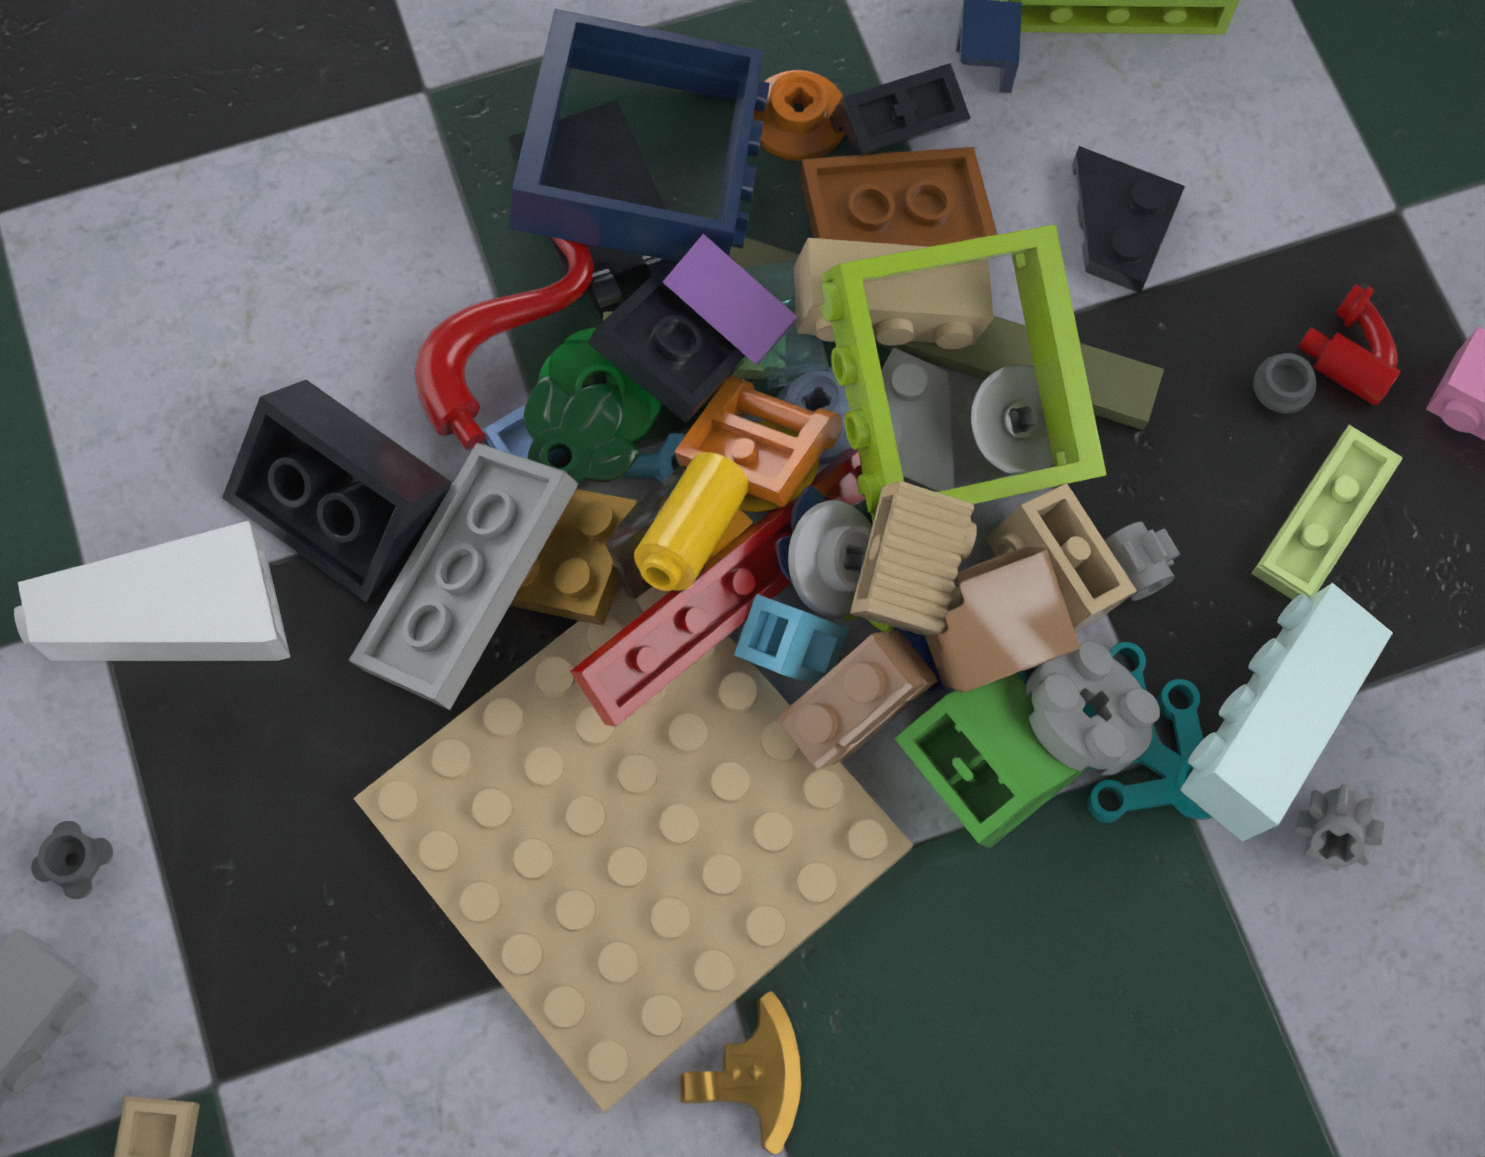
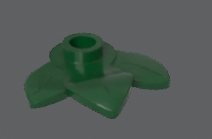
M546 376L539 381L528 397L523 415L524 425L533 440L528 451V460L556 468L548 462L547 456L554 449H564L570 454L572 460L566 467L556 469L565 471L578 484L584 479L607 483L623 476L632 467L640 451L633 443L624 437L616 435L623 414V399L619 387L613 384L591 385L577 391L570 397L562 385L551 376Z

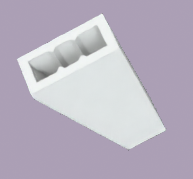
M250 520L18 582L22 605L14 608V618L19 635L25 644L31 643L50 661H279L290 658L264 542Z

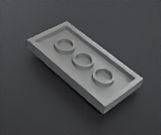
M476 443L349 661L365 672L450 710L579 484L565 471Z

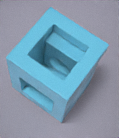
M756 594L734 655L779 674L815 685L837 665L850 628Z

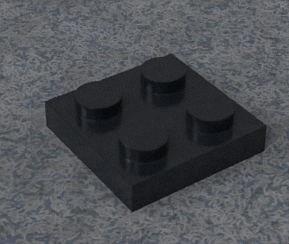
M663 265L595 328L588 344L686 423L723 383L736 372L748 357L663 283L665 278L671 273V270Z

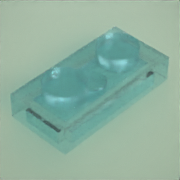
M797 259L744 269L795 314L793 267ZM796 323L762 361L767 389L790 385L796 378L810 371L829 370L823 341L816 335L796 334Z

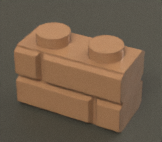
M898 629L885 633H874L778 718L781 725L811 765L817 769H822L839 761H846L911 705L910 700L919 698L938 680L934 672L905 635Z

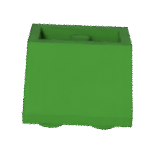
M1016 673L969 692L955 690L947 694L894 738L978 844L989 848L999 842L1085 771L1081 772L1064 765L1050 754L1038 740L1028 718L1035 710L1032 703V692L1026 696V685Z

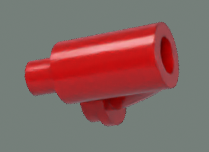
M1355 283L1335 315L1344 320L1342 325L1347 328L1352 325L1354 320L1357 321L1367 339L1371 352L1338 332L1333 339H1330L1312 327L1297 348L1318 360L1313 369L1377 407L1401 372L1397 369L1398 353L1395 341L1376 307L1369 300L1375 289L1370 286L1364 289Z

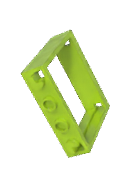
M1056 224L844 262L821 274L823 280L821 287L825 303L820 305V310L825 321L832 324L836 347L833 348L831 354L832 369L837 383L840 386H845L850 410L846 412L844 418L845 432L850 446L854 450L858 449L863 475L858 477V494H865L868 513H871L873 522L882 487L897 481L904 482L864 282L1009 255L1012 256L1054 466L937 491V493L977 504L1106 475Z

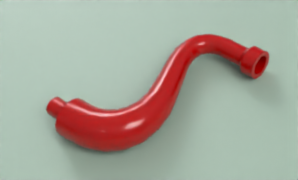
M552 238L569 263L568 272L562 279L546 287L469 305L448 316L430 331L418 351L414 374L419 401L437 434L445 436L454 433L466 450H471L476 443L481 444L484 441L486 435L474 420L480 410V404L473 396L465 379V368L468 359L480 345L491 337L559 312L579 299L592 282L594 263L587 244Z

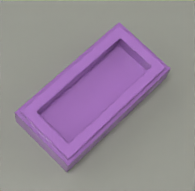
M704 234L663 281L667 287L756 365H759L799 319L796 314Z

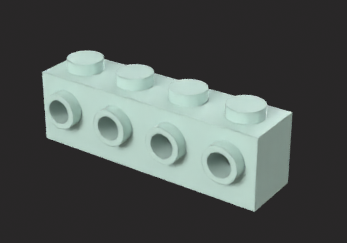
M1333 583L1310 598L1302 593L1287 605L1277 620V623L1283 629L1276 639L1269 640L1260 648L1248 666L1254 672L1247 685L1244 684L1237 688L1222 705L1219 715L1225 720L1217 733L1213 732L1205 737L1189 757L1188 763L1194 769L1180 791L1242 842L1279 825L1393 633Z

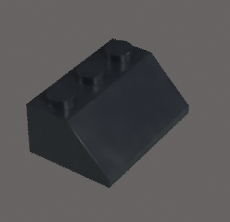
M305 379L260 396L222 498L367 603L377 596L412 554L446 496L452 482Z

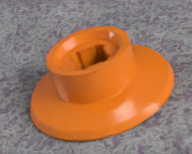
M803 70L781 72L764 81L770 83L764 113L754 111L753 119L764 121L760 146L764 150L782 159L802 161V159L821 157L832 151L842 141L846 134L845 131L835 132L829 117L840 99L844 96L831 81L819 74ZM795 103L803 104L802 107L805 109H803V112H795L792 107Z

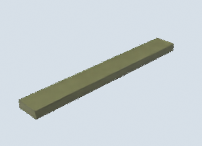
M748 238L744 239L743 249L731 247L729 256L795 314L793 267L799 254ZM994 316L974 345L960 349H944L936 343L913 341L902 345L890 346L881 344L875 339L876 346L891 351L894 347L923 361L983 380L1005 366L1015 364L1034 366L1026 326ZM1080 343L1094 415L1144 430L1151 415L1164 369Z

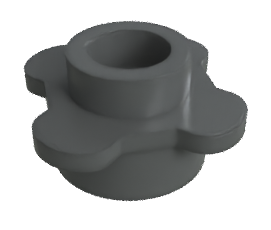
M63 821L55 826L52 834L42 843L38 856L32 861L31 871L33 876L40 882L53 881L62 886L67 897L82 899L92 891V879L100 866L108 864L112 860L113 847L105 838L92 839L83 834L80 825L76 822ZM71 854H77V863L69 866L67 858Z

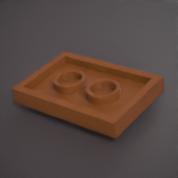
M974 147L802 159L799 177L813 238L932 247L998 235Z

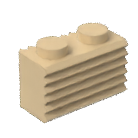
M902 481L883 486L850 614L905 631H911L915 634L941 633L945 625H947L946 613L959 607L961 591L958 586H955L954 580L958 575L957 568L959 564L969 557L976 540L977 527L975 523L971 522L970 518L974 511V504Z

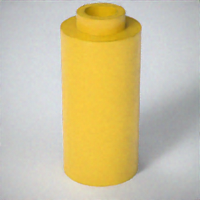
M711 452L697 454L692 459L634 552L635 563L648 584L663 591H682L693 585L749 490L748 478L736 463L725 456Z

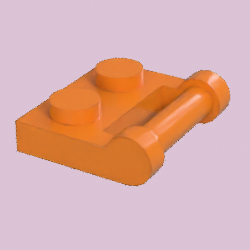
M731 376L720 387L674 453L680 467L687 469L692 459L700 453L711 452L725 456L736 463L747 476L749 482L747 493L785 507L823 450H829L836 444L842 431L843 421L838 413L824 408H819L815 412L756 391L751 382ZM747 413L799 434L795 438L741 418V416Z

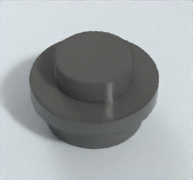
M1284 353L1271 356L1261 363L1254 375L1253 388L1259 401L1270 410L1285 414L1294 413L1306 407L1313 398L1316 391V378L1313 368L1307 360L1296 354Z

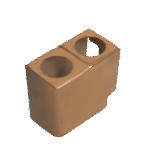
M1023 547L959 571L956 577L961 591L959 607L946 613L947 625H945L941 633L925 635L943 687L960 692H969L1021 670H1027L1080 649L1046 548Z

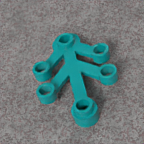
M1131 642L1117 643L1109 651L1112 658L1114 659V656L1118 654H1125L1131 657L1135 664V670L1130 673L1142 689L1146 690L1142 673L1146 666V657L1143 650ZM1025 670L1017 672L1016 674L1027 685L1028 679ZM1186 679L1171 680L1157 696L1160 713L1168 720L1173 721L1178 754L1157 740L1153 723L1152 739L1148 748L1131 763H1142L1163 779L1126 786L1111 779L1099 782L1087 797V808L1096 820L1111 823L1118 820L1126 811L1173 805L1181 814L1191 819L1207 820L1213 818L1180 791L1194 769L1188 763L1189 757L1203 740L1197 708L1200 704V694L1192 682ZM1179 691L1183 693L1188 699V708L1180 710L1173 707L1168 699L1169 692ZM1086 702L1082 708L1084 713L1090 718L1098 715L1095 709ZM1089 767V768H1088L1087 770H1085V771L1095 770L1096 768ZM1110 791L1115 794L1119 801L1118 810H1104L1098 802L1099 792Z

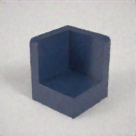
M963 0L956 41V51L960 52V62L964 65L1000 68L999 92L1011 93L1020 57L1022 3L996 0Z

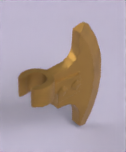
M770 991L757 1000L758 1021L752 1037L743 1043L724 1045L722 1072L694 1071L680 1074V1103H745L754 1109L759 1118L761 1148L770 1154L777 1155L782 1151L794 1124L800 1100L801 1068L796 1037L790 1019L775 993Z

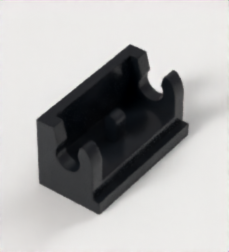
M948 63L844 96L838 102L829 119L835 132L844 130L846 133L848 148H845L844 155L863 156L934 132L968 122L971 117L952 65Z

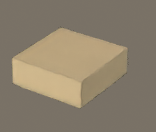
M125 1096L114 1157H191L200 1104Z

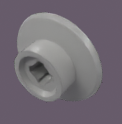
M1015 364L996 370L980 385L972 403L971 427L978 448L991 464L1012 475L1052 467L1054 461L1034 366ZM1011 411H1016L1019 414L1018 419L1021 431L1018 433H1014L1011 430L1013 427L1011 417L1009 416Z
M830 500L810 508L797 523L789 545V572L798 596L811 610L826 617H841L850 614L872 530V525L858 509L848 503Z

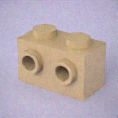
M1067 483L1021 504L985 538L994 551L995 557L1023 547L1047 549L1075 633L1100 620L1137 591Z

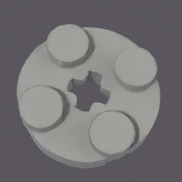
M1086 641L1080 645V649L1042 663L1032 673L1026 685V696L1032 692V703L1035 710L1028 718L1036 737L1057 760L1081 772L1088 766L1096 769H1106L1101 775H1113L1124 770L1148 748L1152 739V724L1160 716V708L1154 696L1142 689L1133 675L1112 658L1106 647L1094 641ZM1086 702L1095 709L1098 715L1090 718L1084 713L1082 708Z

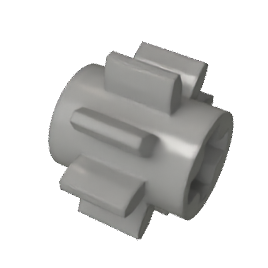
M1136 522L1120 529L1104 540L1137 590L1130 596L1133 601L1140 600L1159 591L1175 578L1169 566L1174 564L1173 559L1178 557L1180 553L1165 528L1155 533L1153 529L1148 531L1143 522Z
M1342 784L1339 789L1330 790L1325 794L1316 789L1311 792L1309 810L1299 811L1296 825V833L1308 836L1305 855L1307 857L1316 856L1321 862L1332 866V869L1336 871L1340 867H1347L1356 862L1364 866L1368 865L1371 845H1382L1384 823L1373 819L1376 800L1373 797L1363 799L1358 793L1349 790L1345 784Z

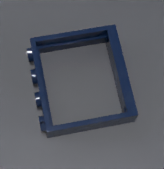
M554 9L512 186L509 229L680 262L703 234L727 255L730 254L731 247L743 249L749 213L738 211L739 202H750L757 166L747 165L746 158L747 155L757 157L764 121L753 119L754 111L764 113L770 86L769 82L759 81L764 51ZM571 68L736 101L716 219L544 186Z

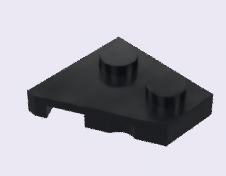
M1079 146L1072 163L1073 175L1077 174L1080 198L1077 204L1079 227L1083 230L1085 238L1082 246L1085 272L1141 294L1185 186Z

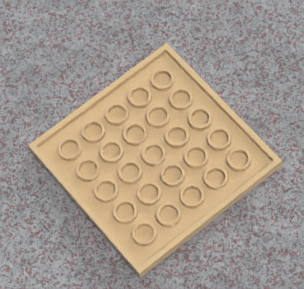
M641 573L616 591L604 626L583 621L575 623L353 798L604 1113L608 1112L905 856L913 847L909 839L840 761L822 769H817L811 765L781 725L778 718L790 707L789 703L752 662L734 655L737 644L729 635L617 727L608 726L603 723L570 671L670 592L651 586L644 580Z

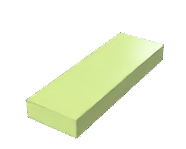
M1349 425L1251 574L1292 600L1302 593L1309 598L1316 594L1403 457Z

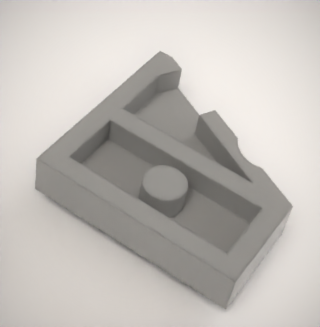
M893 347L882 369V376L904 482L934 492L955 488L949 372Z

